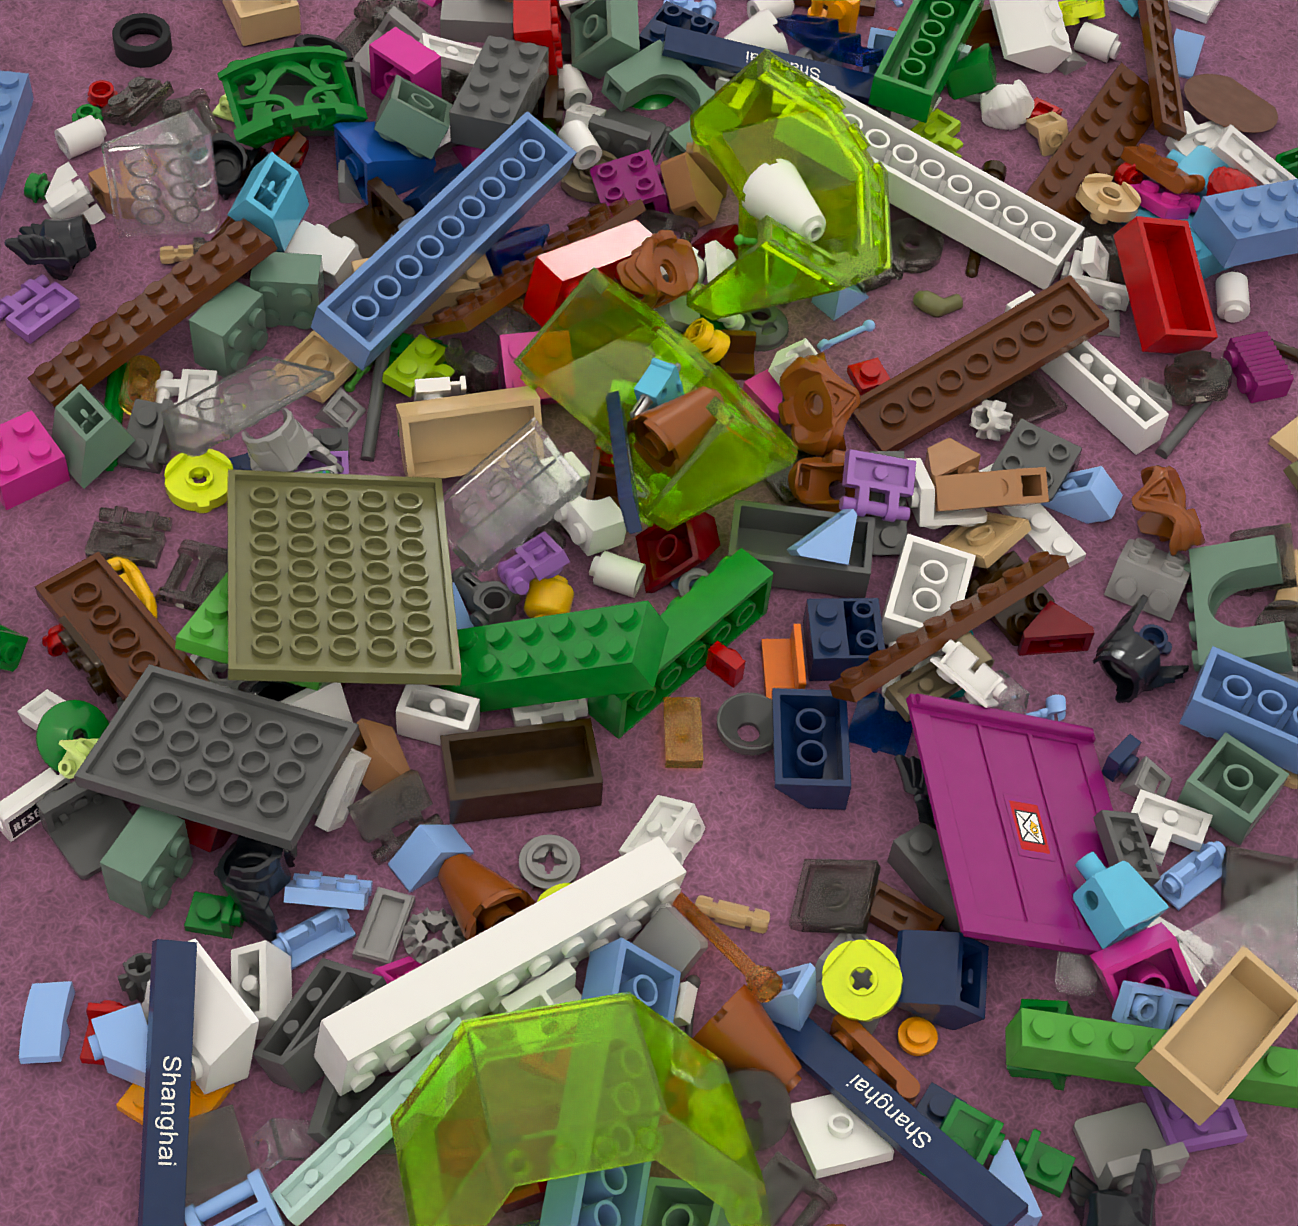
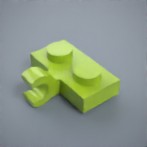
M938 108L930 114L926 123L920 121L910 129L912 132L955 156L962 157L956 152L963 147L964 143L957 138H953L960 132L961 122Z
M419 334L383 372L382 382L411 398L414 395L415 379L451 378L455 370L449 365L442 364L448 357V348Z

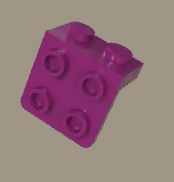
M649 149L593 166L590 169L600 203L605 202L609 206L621 198H626L627 201L641 199L644 205L652 202L658 220L671 219L668 209L670 203L666 188L662 187L661 184L664 183L660 164L654 165Z

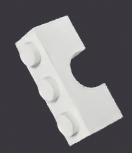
M571 451L536 464L532 481L534 494L545 503L554 519L562 524L570 534L572 541L579 545L587 556L622 545L624 543L626 527L621 509L610 496L600 500L585 499L591 473Z

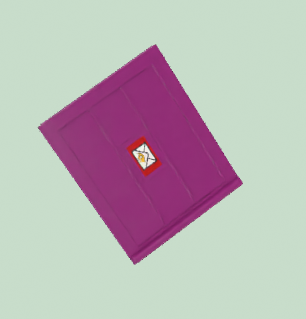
M919 693L910 694L906 698L958 922L963 936L1082 955H1091L1102 950L1073 900V893L1086 882L1075 866L1081 858L1094 852L1106 869L1109 868L1093 817L1101 810L1113 811L1095 750L1094 742L1096 738L1093 728L995 708H985L980 705Z

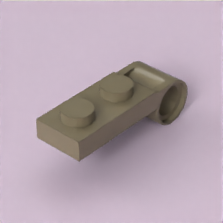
M971 632L964 634L954 641L955 643L961 642L962 645L979 658L971 668L974 673L983 663L990 668L993 666L995 660ZM929 662L888 686L884 696L903 719L908 722L911 719L906 698L910 694L919 693L946 699L963 688L956 682L950 684L941 678L936 672L938 667Z

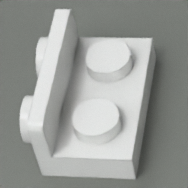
M657 795L618 851L623 856L660 836L680 864L683 865L689 852L701 839L705 825L694 803Z

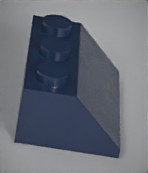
M772 688L774 788L808 809L846 810L851 790L847 701L833 698L831 690Z

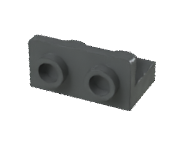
M164 398L162 403L135 399L127 431L135 441L119 456L117 461L119 466L156 474L161 473L163 465H167L170 460L171 445L169 443L172 433L177 432L180 425V413L172 400Z
M1101 810L1093 817L1109 867L1121 861H1126L1151 887L1155 885L1161 878L1138 813Z

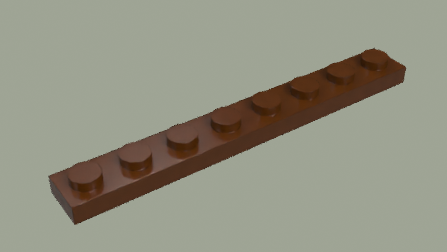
M1138 0L1154 127L1161 135L1180 141L1187 134L1168 0Z
M1048 551L1031 555L1027 563L1005 571L1001 579L979 587L976 590L977 593L970 598L953 603L950 606V610L941 616L927 619L923 623L924 626L915 632L901 635L896 639L894 645L872 653L868 657L869 660L860 666L844 670L839 679L829 684L833 698L855 703L942 649L949 640L955 641L1070 569L1066 556L1049 554Z

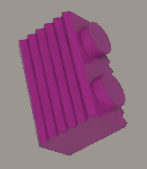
M1268 331L1229 339L1226 350L1223 353V362L1227 369H1232L1237 378L1238 390L1242 394H1246L1250 403L1287 396L1294 377L1290 369H1288V365L1285 364V360H1282V355H1279V350H1277L1276 345L1271 340V336H1268Z

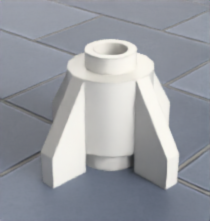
M68 161L57 168L45 195L48 203L43 205L51 219H66L84 214L90 224H96L106 216L97 203L89 207L88 204L95 200L80 178L72 182L71 179L78 175Z

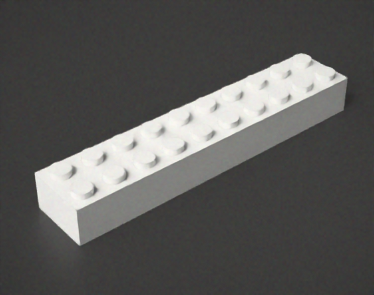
M811 76L781 110L774 138L848 180H858L860 186L1043 290L1052 284L1062 270L1065 261L1069 260L1085 227L814 76Z
M660 836L648 841L322 1019L314 1058L332 1085L335 1086L340 1096L351 1090L354 1092L364 1090L374 1082L375 1077L386 1070L395 1072L405 1066L410 1061L411 1056L428 1046L458 1016L471 1029L478 1023L480 1017L491 1011L493 1014L499 1013L500 1000L564 961L568 960L575 969L579 961L590 956L591 951L621 937L625 940L632 938L641 930L644 924L652 919L659 908L672 907L675 898L681 892L680 886L686 875V870Z

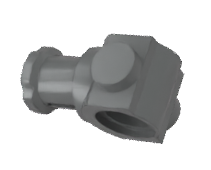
M460 566L451 574L452 582L455 583L461 598L466 601L467 610L472 613L470 621L474 627L512 621V617L516 614V605L521 601L519 594L512 593L500 581L481 582L472 575V569L468 566Z

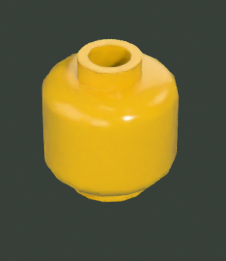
M560 575L549 579L544 578L540 581L535 578L529 584L523 610L530 618L569 613L572 607L574 591L568 585V580Z

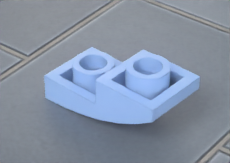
M1123 980L1111 1018L1118 1023L1168 1030L1196 997L1162 987Z
M72 981L32 984L22 1023L19 1047L20 1064L62 1061L70 1035L67 1018L75 996Z

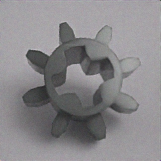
M150 953L135 954L127 962L123 963L126 973L119 975L118 981L122 991H127L131 1002L136 999L140 1002L145 1000L147 982L151 976L152 954Z

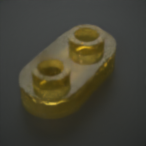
M136 355L128 361L118 395V404L128 415L132 413L135 399L155 401L156 383L160 379L161 368L151 357Z

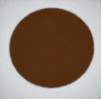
M1200 74L1191 77L1185 83L1184 93L1188 102L1201 115L1223 127H1228L1231 124L1238 131L1247 133L1265 132L1277 124L1278 113L1276 108L1231 77L1218 74Z

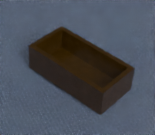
M591 718L440 736L441 766L450 824L601 806L603 778Z

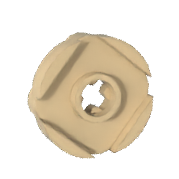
M1094 173L1087 175L1075 197L1091 212V219L1097 223L1106 224L1108 221L1129 223L1135 218L1141 198L1131 185L1123 181L1120 186L1112 182L1113 176Z

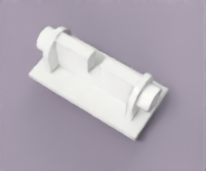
M949 640L942 648V652L946 655L930 659L938 667L936 670L937 674L948 683L954 684L956 682L966 691L964 693L965 698L972 704L984 706L985 708L995 707L999 703L992 697L995 696L999 699L1008 689L1003 684L1005 680L985 663L974 673L971 668L979 658L959 641L955 643L953 640Z

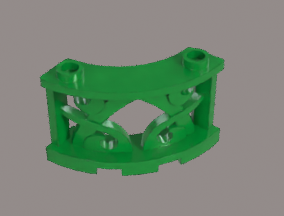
M329 45L321 47H293L266 52L245 60L230 62L227 68L218 72L217 75L219 80L222 81L236 129L233 130L236 142L258 149L271 141L294 134L293 128L309 126L311 131H334V125L339 122L366 121L368 117L365 108L357 104L344 63L347 59L346 52L333 49ZM288 72L299 76L314 86V88L307 92L303 105L294 106L288 98L278 94H270L277 81L285 73ZM331 76L333 84H326ZM253 80L255 83L245 86L244 92L247 95L257 96L241 100L238 86ZM319 97V102L321 103H314L312 100ZM274 105H278L283 108L282 110L272 112V110L274 109ZM254 108L252 121L248 122L245 110Z

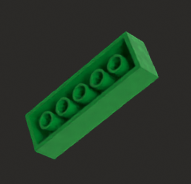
M913 0L874 75L868 103L926 123L982 11L985 0Z
M740 548L731 557L729 555L725 556L712 573L707 577L701 576L698 578L689 592L683 597L678 596L674 598L667 606L666 611L660 615L669 627L654 689L588 698V714L616 738L620 739L706 665L708 649L717 640L724 646H729L767 613L774 573L743 548Z
M641 601L458 629L462 673L460 686L440 685L439 688L480 699V712L653 690L669 627L649 601Z

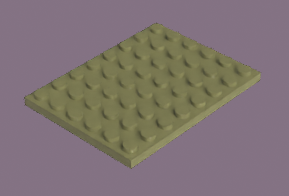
M228 469V680L460 686L462 673L442 478Z

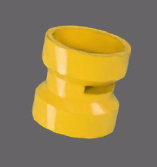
M698 318L685 331L683 344L693 352L699 351L702 359L713 364L724 357L728 351L730 338L721 330H714L713 324L706 319Z

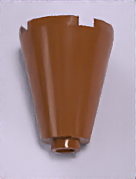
M701 386L634 416L627 423L628 436L634 432L637 442L633 444V447L652 470L658 474L665 470L668 472L666 477H671L679 472L723 415L724 400L721 394L714 388Z
M458 854L446 859L438 873V880L465 941L536 903L528 892L466 854Z
M745 984L691 1039L696 1049L772 1096H775L779 1091L787 1096L802 1080L797 1074L802 1068L801 1064L753 990H750Z

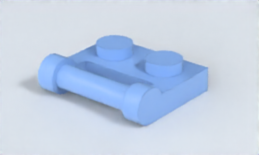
M260 1169L247 1174V1180L196 1207L194 1204L185 1207L184 1221L186 1225L204 1226L203 1222L255 1195L258 1200L257 1203L214 1226H285Z

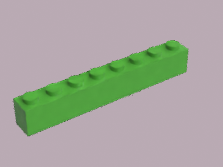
M1021 1008L1005 1028L1006 1065L1156 1088L1135 1067L1167 1030ZM1270 1046L1228 1096V1099L1233 1098L1241 1101L1298 1108V1050Z

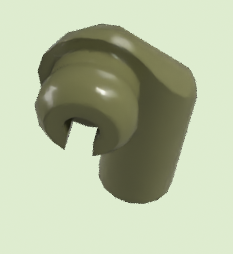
M925 290L918 291L913 298L916 307L933 317H942L963 308V300L957 293L942 298L931 291Z

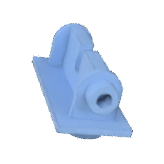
M1219 841L1203 843L1200 852L1192 851L1160 876L1161 879L1152 887L1179 911L1231 870V867L1223 861L1224 854L1226 853L1225 846Z
M329 907L294 927L276 934L277 939L271 941V943L291 956V970L355 937L356 933L347 921L350 917L345 908Z

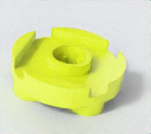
M1063 0L1058 2L1065 26L1080 23L1079 18L1088 16V19L1105 17L1104 0H1087V3L1086 0Z
M201 448L202 453L190 454V450L181 452L172 458L165 468V490L169 499L182 509L198 513H207L223 505L227 501L228 469L233 470L232 463L228 457L219 451L209 448ZM203 476L207 477L204 483H194L193 478L195 477L201 479Z
M865 939L844 942L838 945L824 962L822 986L825 997L830 1006L847 1019L870 1022L873 1019L886 1015L900 998L903 977L898 960L891 950L875 940ZM866 970L870 971L872 975L869 980L872 986L868 990L864 987L859 990L854 989L852 986L855 984V980L852 974L855 971L861 974Z

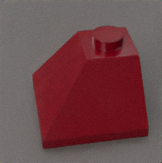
M686 502L635 536L640 563L646 564L643 578L646 593H655L705 561L721 546L715 517Z

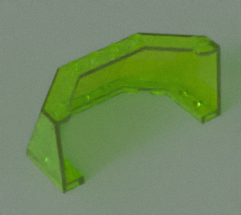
M764 49L690 115L692 139L696 144L705 147L739 200L738 234L746 238H758V243L755 245L743 244L738 246V259L708 284L697 283L687 292L686 306L712 321L840 291L892 268L888 171L881 161L874 162L867 151V148L871 145L857 123L851 125L843 114L842 110L846 106L841 98L768 49ZM781 158L789 161L796 167L826 219L824 233L818 240L810 242L768 215L759 220L750 215L742 206V201L745 202L746 196L742 192L744 185L759 166L764 163L770 166L778 163L775 159Z
M593 267L515 359V365L522 372L520 379L533 390H536L538 387L542 388L597 436L594 442L607 454L611 453L612 455L606 403L607 393L619 390L628 423L632 419L630 412L637 403L634 387L651 364L652 358H657L667 363L676 364L678 362L681 364L679 376L684 394L701 386H706L717 390L724 400L723 402L715 396L705 407L718 421L679 472L671 477H666L668 472L665 470L659 474L652 470L633 447V444L637 442L634 432L629 435L636 489L646 494L644 498L640 496L637 498L640 518L643 523L649 527H652L655 523L669 531L795 462L799 447L719 365L715 366L702 355L703 351L682 333L679 335L666 324L667 320L657 311Z
M630 992L462 1020L453 1032L451 1040L442 1052L435 1056L415 1083V1088L403 1104L400 1103L390 1117L405 1226H487L516 1186L656 1160L720 1205L731 1226H771L766 1184L723 1060L700 1045L662 1015L652 1010Z

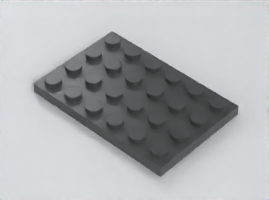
M149 664L74 775L76 785L293 851L359 737V724Z

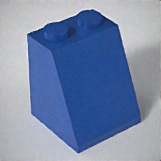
M376 121L339 122L334 125L337 170L338 162L345 160L361 198L366 205H368L367 181L377 176L387 186H391L398 196L420 186L434 174V167H436L434 156L432 159L425 156L418 157L397 141L390 142L383 139L378 134V131L374 130Z

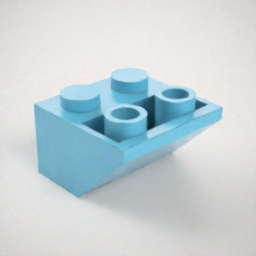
M270 152L252 169L227 215L235 221H240L243 218L272 238L278 248L277 252L284 253L309 206L299 172L273 152Z

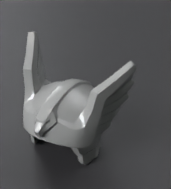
M287 408L282 409L284 424L262 438L254 439L247 431L244 430L242 432V440L247 445L252 470L294 472L309 453L314 459L327 466L336 465L337 472L342 473L344 471V468L337 462L338 459L311 432L304 429Z

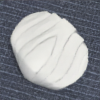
M1018 79L1014 81L1013 85H997L988 94L982 93L980 95L982 121L987 126L1000 130H1015L1027 121L1026 118L1030 117L1034 109V100L1025 84Z

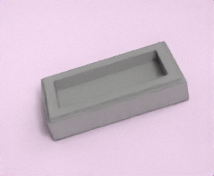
M377 887L352 953L353 959L378 966L394 961L403 937L404 926L407 925L415 904V896Z

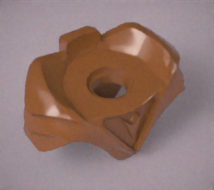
M660 230L658 233L646 237L641 242V246L631 251L632 257L621 261L617 265V272L622 285L629 290L644 294V297L638 302V307H647L650 310L688 295L699 280V267L691 243L684 239H677L672 230ZM660 266L666 270L669 278L668 282L662 277Z
M824 352L816 355H807L804 358L800 356L780 376L779 384L785 399L784 402L778 405L781 424L783 426L791 425L793 444L797 449L806 453L823 456L834 449L846 451L847 448L843 435L844 429L851 414L860 404L859 391L833 372L827 364Z
M834 449L825 454L824 457L804 458L796 462L788 474V483L792 494L801 503L821 511L840 512V500L833 499L829 494L828 488L833 481L840 483L843 481L846 451ZM845 487V496L854 498L855 489Z
M1156 465L1142 469L1141 479L1144 486L1131 500L1134 509L1146 512L1137 521L1141 533L1156 535L1161 542L1170 540L1169 550L1172 556H1175L1179 551H1187L1193 545H1203L1205 538L1201 531V523L1194 508L1186 509V493L1176 469L1169 465L1167 467Z

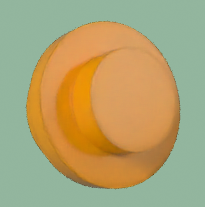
M911 1017L900 1025L897 1040L900 1047L906 1053L913 1056H924L935 1048L938 1034L930 1021L921 1017Z

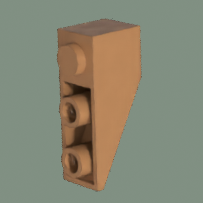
M1046 467L933 477L936 512L1026 506L1049 502Z

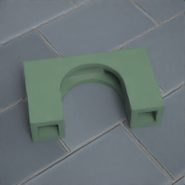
M660 39L608 70L605 74L601 92L621 112L643 98L654 94H666L676 97L689 107L694 117L668 134L663 154L669 159L686 152L687 142L693 143L694 129L701 130L720 148L738 136L743 120L737 112L731 109L682 60L661 56L663 42Z
M1268 535L1189 549L1190 563L1184 564V570L1190 573L1187 584H1192V592H1187V602L1190 613L1195 614V620L1189 621L1191 639L1193 642H1197V650H1192L1195 672L1200 671L1212 646L1275 673L1293 671L1290 640L1284 621L1237 628L1224 625L1215 619L1219 606L1230 595L1245 589L1283 583L1280 553L1275 536Z

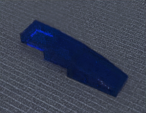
M802 14L776 18L778 23L775 25L795 41L816 53L836 61L865 67L880 63L884 58L883 49L861 46V34L839 31L838 19Z

